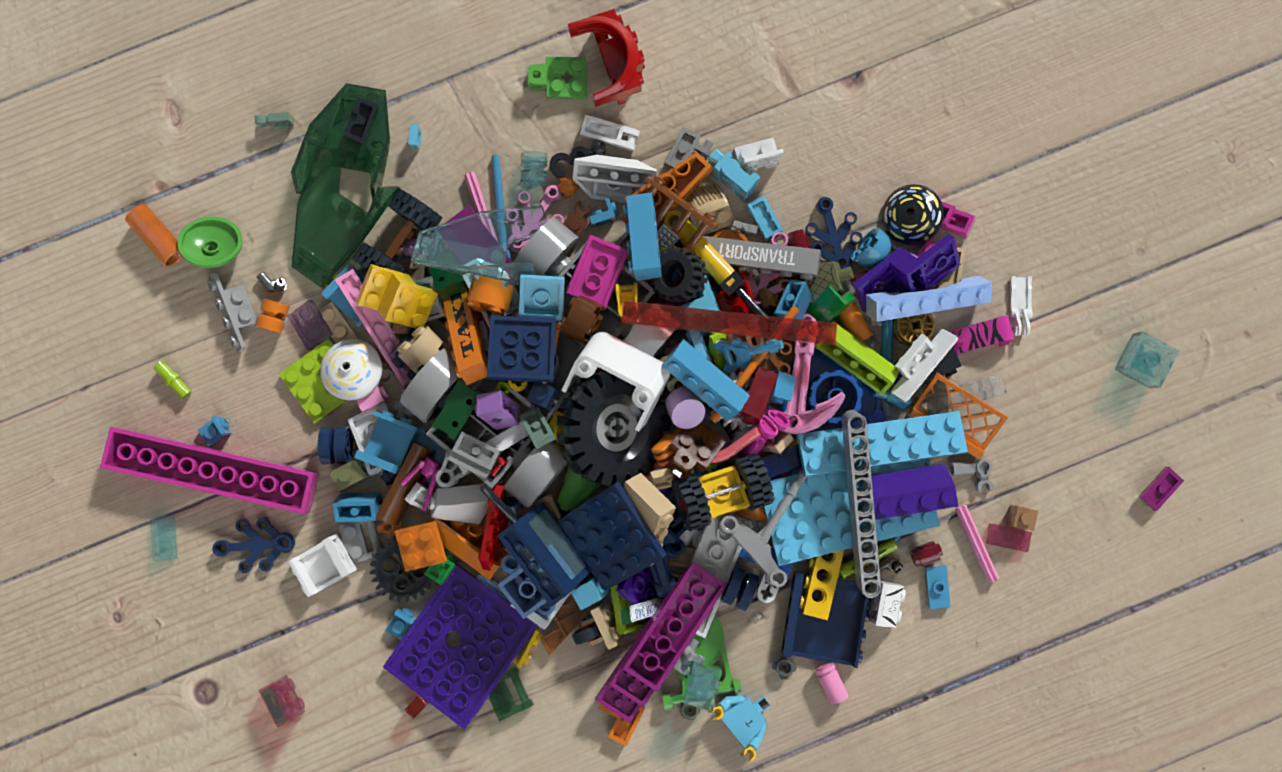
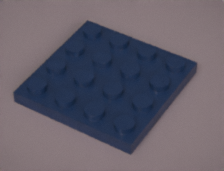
M619 481L557 520L605 591L667 555Z

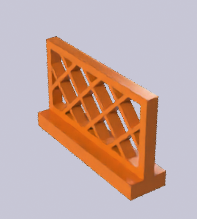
M937 372L915 404H912L909 409V416L914 418L935 415L932 413L934 411L939 414V410L951 408V412H954V407L966 405L968 415L962 416L961 420L969 419L970 429L963 430L968 453L978 459H981L986 447L1008 419V416ZM938 379L946 384L947 391L934 393L933 386ZM960 392L964 395L965 402L952 404L950 394ZM948 394L950 405L937 407L936 397ZM933 397L934 408L926 409L920 405L924 399ZM975 403L981 405L983 413L970 415L968 405ZM995 414L1001 418L997 424L987 425L986 416ZM984 417L985 426L973 428L971 419ZM986 430L988 437L983 443L975 439L974 432Z

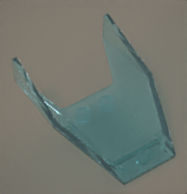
M543 206L481 211L419 231L411 262L412 264L470 277L476 276L479 278V276H484L502 281L503 283L520 285L521 274L537 275L532 261L505 263L507 251L511 245L529 240L547 222Z

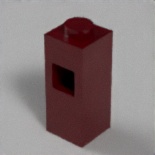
M758 366L754 371L745 391L750 396L741 411L736 415L743 423L756 425L761 421L778 374L761 366Z

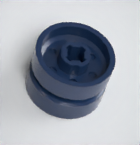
M342 426L336 429L334 427H321L318 434V457L322 465H332L335 461L337 464L351 462L353 439L350 427Z
M734 566L721 602L732 605L736 599L735 607L746 611L755 594L759 576L748 572L744 578L745 570Z

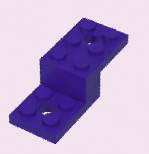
M947 234L918 258L899 247L882 262L874 266L873 269L853 284L861 310L866 313V295L879 292L894 293L897 290L901 293L930 290L961 265L955 238Z

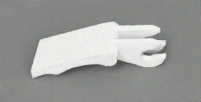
M1011 276L1010 318H1013L1015 336L1021 335L1022 327L1024 336L1030 335L1029 318L1033 316L1031 304L1032 276Z

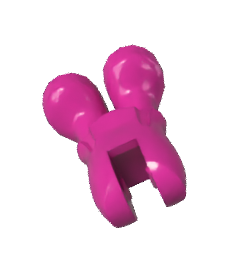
M768 410L763 415L761 421L755 425L762 435L739 451L738 457L741 458L753 453L758 455L767 440L773 439L778 434V430L783 431L787 429L790 425L788 417L778 410Z

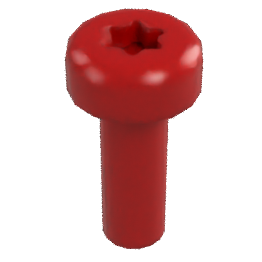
M501 457L498 458L497 461L499 463L490 473L494 477L502 466L507 465V461Z

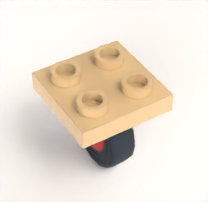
M603 600L590 611L592 617L581 622V629L572 634L576 645L590 642L591 646L604 641L609 650L616 647L623 638V635L617 632L612 605Z

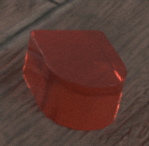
M418 694L404 711L415 719L429 702Z

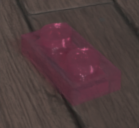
M989 523L986 544L1028 552L1032 532Z

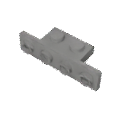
M212 272L207 281L208 287L215 294L217 309L222 312L223 326L229 330L230 344L232 348H236L237 353H240L244 350L245 344L239 329L254 326L257 318L244 285L223 290L217 272Z

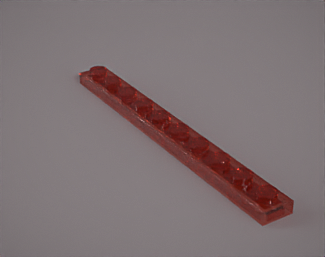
M623 301L622 324L836 345L837 323Z

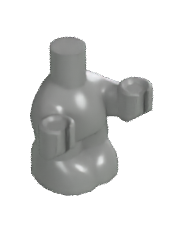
M691 639L673 667L683 675H689V666L693 661L702 664L705 660L702 655L695 653V649L699 644L696 639Z

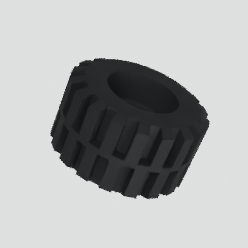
M678 247L667 248V251H661L662 277L653 278L649 281L650 286L654 287V293L659 294L658 296L662 299L680 304L691 302L693 298L697 299L700 296L699 291L703 292L705 289L702 287L703 284H707L708 280L705 278L708 271L704 269L706 266L704 261H701V257L695 253ZM683 265L685 270L684 279L678 286L674 287L672 282L673 272L678 266Z

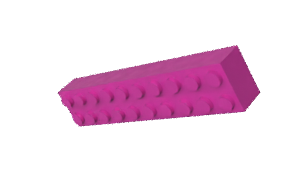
M121 427L109 428L100 468L301 514L311 512L320 475L319 472Z

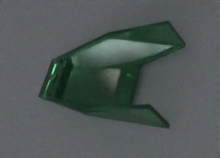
M318 148L297 202L291 267L321 288L325 287L362 244L401 189L399 186L378 187L368 212L342 196L339 192L343 152L341 148Z

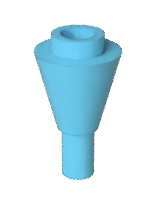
M873 390V396L883 398L902 410L911 403V398L904 402L894 396L891 390H887L883 395Z

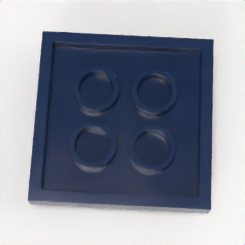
M491 316L487 380L553 382L556 318Z

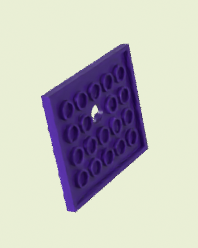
M456 564L443 584L439 585L383 668L466 730L538 625L527 617L523 619L518 611L510 606V602ZM450 631L457 632L461 638L460 644L455 648L447 645L446 635Z

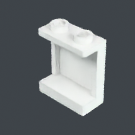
M338 534L324 539L318 545L289 560L292 573L297 576L301 590L308 597L357 570Z

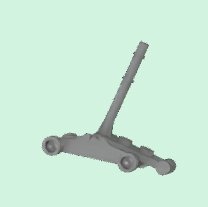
M803 469L799 471L797 478L790 489L786 491L785 497L768 524L760 532H754L752 530L753 526L744 519L741 522L734 517L736 515L734 512L720 516L722 519L718 523L719 530L724 534H729L765 573V581L775 587L785 585L787 575L779 569L773 560L771 546L767 542L793 498L796 497L805 479L809 477H804Z

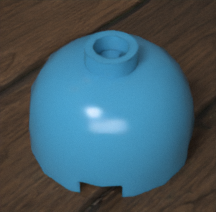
M879 227L877 230L872 229L863 237L858 251L854 249L851 259L864 268H873L889 256L891 251L889 237Z

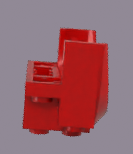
M615 8L568 23L571 38L593 32L611 82V86L592 94L595 107L617 100L618 105L626 103L627 96L642 92V84H644L642 73L643 69H645V58L642 50L638 51L636 32H631L629 25L624 26L620 14H616Z

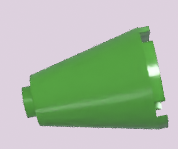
M568 466L557 499L559 507L566 512L573 511L601 484L581 478V474H576Z

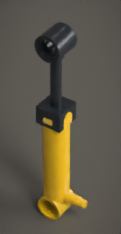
M675 210L667 213L664 219L665 225L672 230V221L675 218H680L682 213ZM689 220L678 234V237H680L679 241L684 247L697 230ZM702 236L692 252L701 257V261H704L706 265L704 269L708 271L731 298L736 294L762 321V331L767 337H770L772 333H769L768 326L774 322L779 325L781 320L777 317H768L743 289L747 283Z

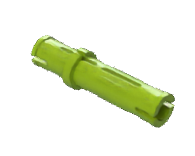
M892 538L877 546L878 559L898 550ZM852 557L853 560L840 566L839 574L843 579L855 573L854 557ZM870 562L864 564L863 569L864 567L868 566Z

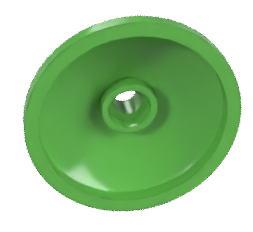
M205 217L185 226L179 234L177 243L181 256L188 263L202 268H215L231 262L238 256L242 249L243 239L239 228L231 221L219 217Z

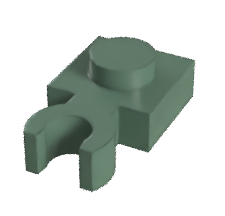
M288 112L271 113L268 116H254L255 124L259 128L273 126L276 129H287L288 126H294V118Z

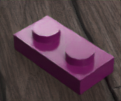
M1165 467L1138 497L1153 511H1157L1184 480L1170 467Z

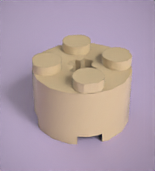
M419 326L411 334L413 338L409 342L404 341L396 349L399 352L398 357L415 374L420 371L419 367L422 364L425 365L439 352V347L444 348L446 346L428 326L425 328Z

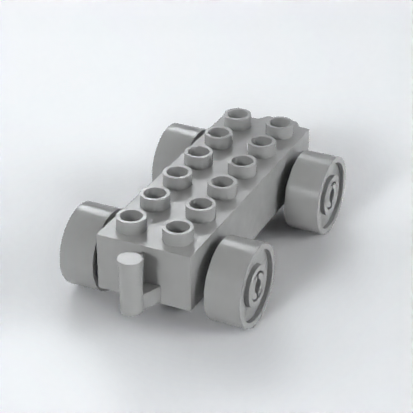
M552 218L526 243L510 268V274L519 281L521 274L565 277L563 318H567L570 312L568 305L573 297L566 295V292L586 243L570 259L579 244L580 238L559 220ZM625 232L619 237L615 245L627 249V242L630 241V236H627ZM627 256L617 284L623 286L633 285V283L637 282L638 320L630 326L624 325L620 321L615 286L606 310L600 311L603 319L597 333L606 332L619 340L624 338L623 342L656 358L679 329L682 321L659 302L643 318L640 316L655 298L656 293L645 281H636L634 273H630V259ZM625 310L623 312L625 317H631L634 314L632 310ZM558 320L556 323L561 324L562 320ZM561 329L556 356H554V366L556 367L554 369L553 382L546 383V385L555 388L559 395L550 412L539 407L548 424L556 410L561 412L562 408H560L563 398L572 397L568 391L565 393L561 390L576 359L586 346L579 341L565 336ZM448 348L439 351L424 365L410 382L400 399V403L425 424L432 421L446 405L447 397L459 380L454 370V366H457V364L454 362L451 351ZM580 376L576 383L582 384ZM486 377L466 386L475 392L479 391L484 394L495 389L499 382L503 381L508 385L509 383L505 380H487ZM512 381V384L515 383L517 387L522 386L521 382L524 383V381ZM528 381L527 387L522 391H514L510 388L508 390L509 393L506 394L519 405V416L537 407L527 400L535 382ZM468 399L466 401L467 405L472 404L471 399ZM475 408L455 440L448 437L449 434L441 429L431 427L426 434L447 451L441 470L436 474L438 485L441 487H457L461 484L462 477L471 473V471L463 474L457 464L447 460L461 432L485 443L511 427L497 430L491 428L478 418ZM454 421L452 425L454 427H457L458 422ZM528 435L500 453L498 458L501 457L506 460L507 465L502 466L495 477L490 473L487 479L477 474L475 475L493 489L496 484L500 485L514 468L516 471L508 480L504 489L529 509L547 490L569 461H565L560 452L565 448V445L558 444L557 440H553L536 449V447H532L533 442ZM496 461V463H495L493 469H494V468L496 467V465L499 463L498 461Z

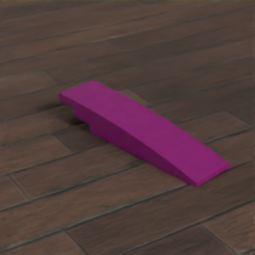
M692 562L634 640L595 697V700L630 723L640 707L645 706L653 692L658 691L727 584L695 562Z

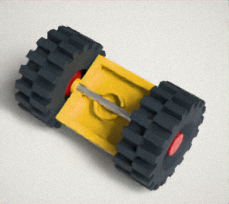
M753 453L733 460V466L700 477L692 473L683 480L678 478L672 480L671 487L673 489L674 502L680 514V519L683 520V525L686 526L689 532L710 525L711 519L744 508L752 511L772 504L774 501L773 486L770 483V476L767 474L768 470L764 467V462L760 456Z

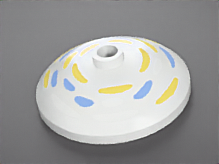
M357 339L344 340L332 346L325 354L320 368L321 380L325 388L335 397L342 400H358L369 395L379 384L383 370L382 361L378 352L367 342ZM350 363L349 369L345 370L344 366Z

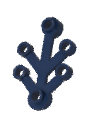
M822 197L818 200L816 209L820 214L824 215L829 235L819 230L815 223L807 224L805 233L832 246L834 254L823 249V245L819 242L813 243L811 249L816 245L819 246L821 257L829 262L838 263L839 260H844L845 266H840V269L851 267L852 260L850 256L856 245L862 241L863 236L860 232H853L849 237L850 242L844 252L842 251L841 243L851 225L857 221V215L853 212L847 213L844 217V223L837 233L831 212L833 201L829 197ZM822 202H828L829 207L824 208ZM847 216H852L854 221L849 222ZM813 226L815 232H809L808 227ZM853 235H857L859 237L858 242H855L853 240Z
M263 517L257 520L256 526L259 530H265L273 538L272 540H265L250 527L248 520L241 519L236 522V529L246 534L253 541L230 543L227 540H219L213 544L212 551L216 556L223 557L232 551L253 550L246 560L238 565L241 573H248L252 570L254 562L266 548H274L269 556L259 563L260 570L269 571L273 568V562L281 553H288L293 550L295 538L288 532L280 533L270 525L271 523L268 518ZM262 520L266 521L264 528L260 525ZM241 522L245 523V529L240 528ZM283 539L288 540L287 546L282 544ZM222 544L226 545L225 552L221 550ZM265 561L269 563V567L267 569L263 566V563ZM244 563H247L249 566L247 571L243 569Z

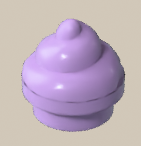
M410 238L409 241L406 240L404 242L403 253L411 259L414 256L422 255L418 239Z

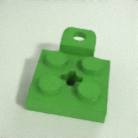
M546 56L545 64H534L528 67L527 87L531 90L546 91V99H587L586 57ZM564 73H567L569 76L572 77V79H569L568 83H566L564 79H561V76H564Z

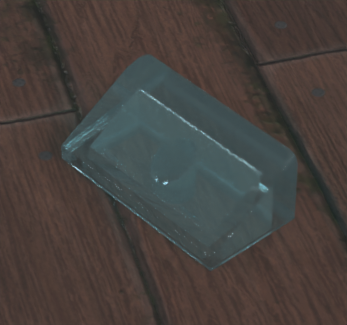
M175 518L150 520L153 561L177 559Z

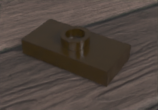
M763 287L758 290L762 305L766 310L774 314L781 297Z

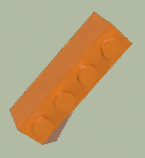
M695 152L675 165L674 168L658 177L665 181L664 186L685 200L713 171V168L702 156ZM651 184L644 185L632 195L646 193ZM659 190L653 197L656 215L668 198ZM675 202L669 212L676 210L680 205Z
M430 518L428 522L437 521L441 540L445 548L488 580L494 576L501 567L502 559L508 553L500 545L491 570L482 569L478 560L484 535L481 523L474 524Z

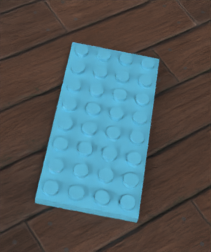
M924 459L871 467V475L925 467ZM846 471L814 475L805 479L796 497L793 498L771 534L778 566L853 548ZM798 474L770 481L773 486L774 501L772 504L764 506L767 524ZM863 480L857 482L856 488L863 485ZM861 501L858 504V508H862L865 501ZM937 511L875 520L877 541L938 527L940 523ZM867 521L862 522L860 524L859 529L864 528L867 524Z

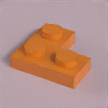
M600 704L598 709L616 717L608 738L627 746L645 707L641 706L629 723Z

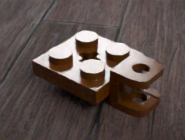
M703 422L690 429H681L669 445V448L676 452L668 467V471L680 480L687 478L695 466L705 472L725 445L727 439ZM695 440L700 441V442L703 444V446H702V445L696 446V445H695V443H696ZM676 467H681L683 472H678Z

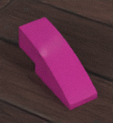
M942 202L944 220L941 229L967 239L975 223V216L957 210L953 205ZM909 209L908 212L914 214V209Z

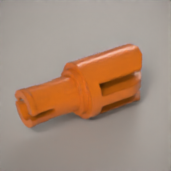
M677 427L672 434H665L651 449L659 466H665L676 454V452L669 448V445L682 428Z

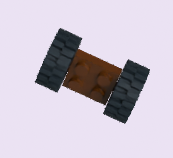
M399 188L388 204V207L407 221L385 254L380 253L365 242L361 244L352 260L367 270L370 264L406 274L407 270L391 259L393 256L398 258L404 249L401 244L404 240L409 241L416 231L413 229V226L415 225L427 234L432 235L443 219L425 203Z

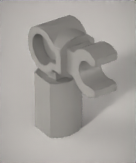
M981 458L976 459L974 463L972 460L950 463L952 476L971 475L976 472V477H978V481L975 484L976 490L982 492L981 487L984 483L987 484V490H993V484L989 480L991 476L990 471L992 470V464L989 460Z

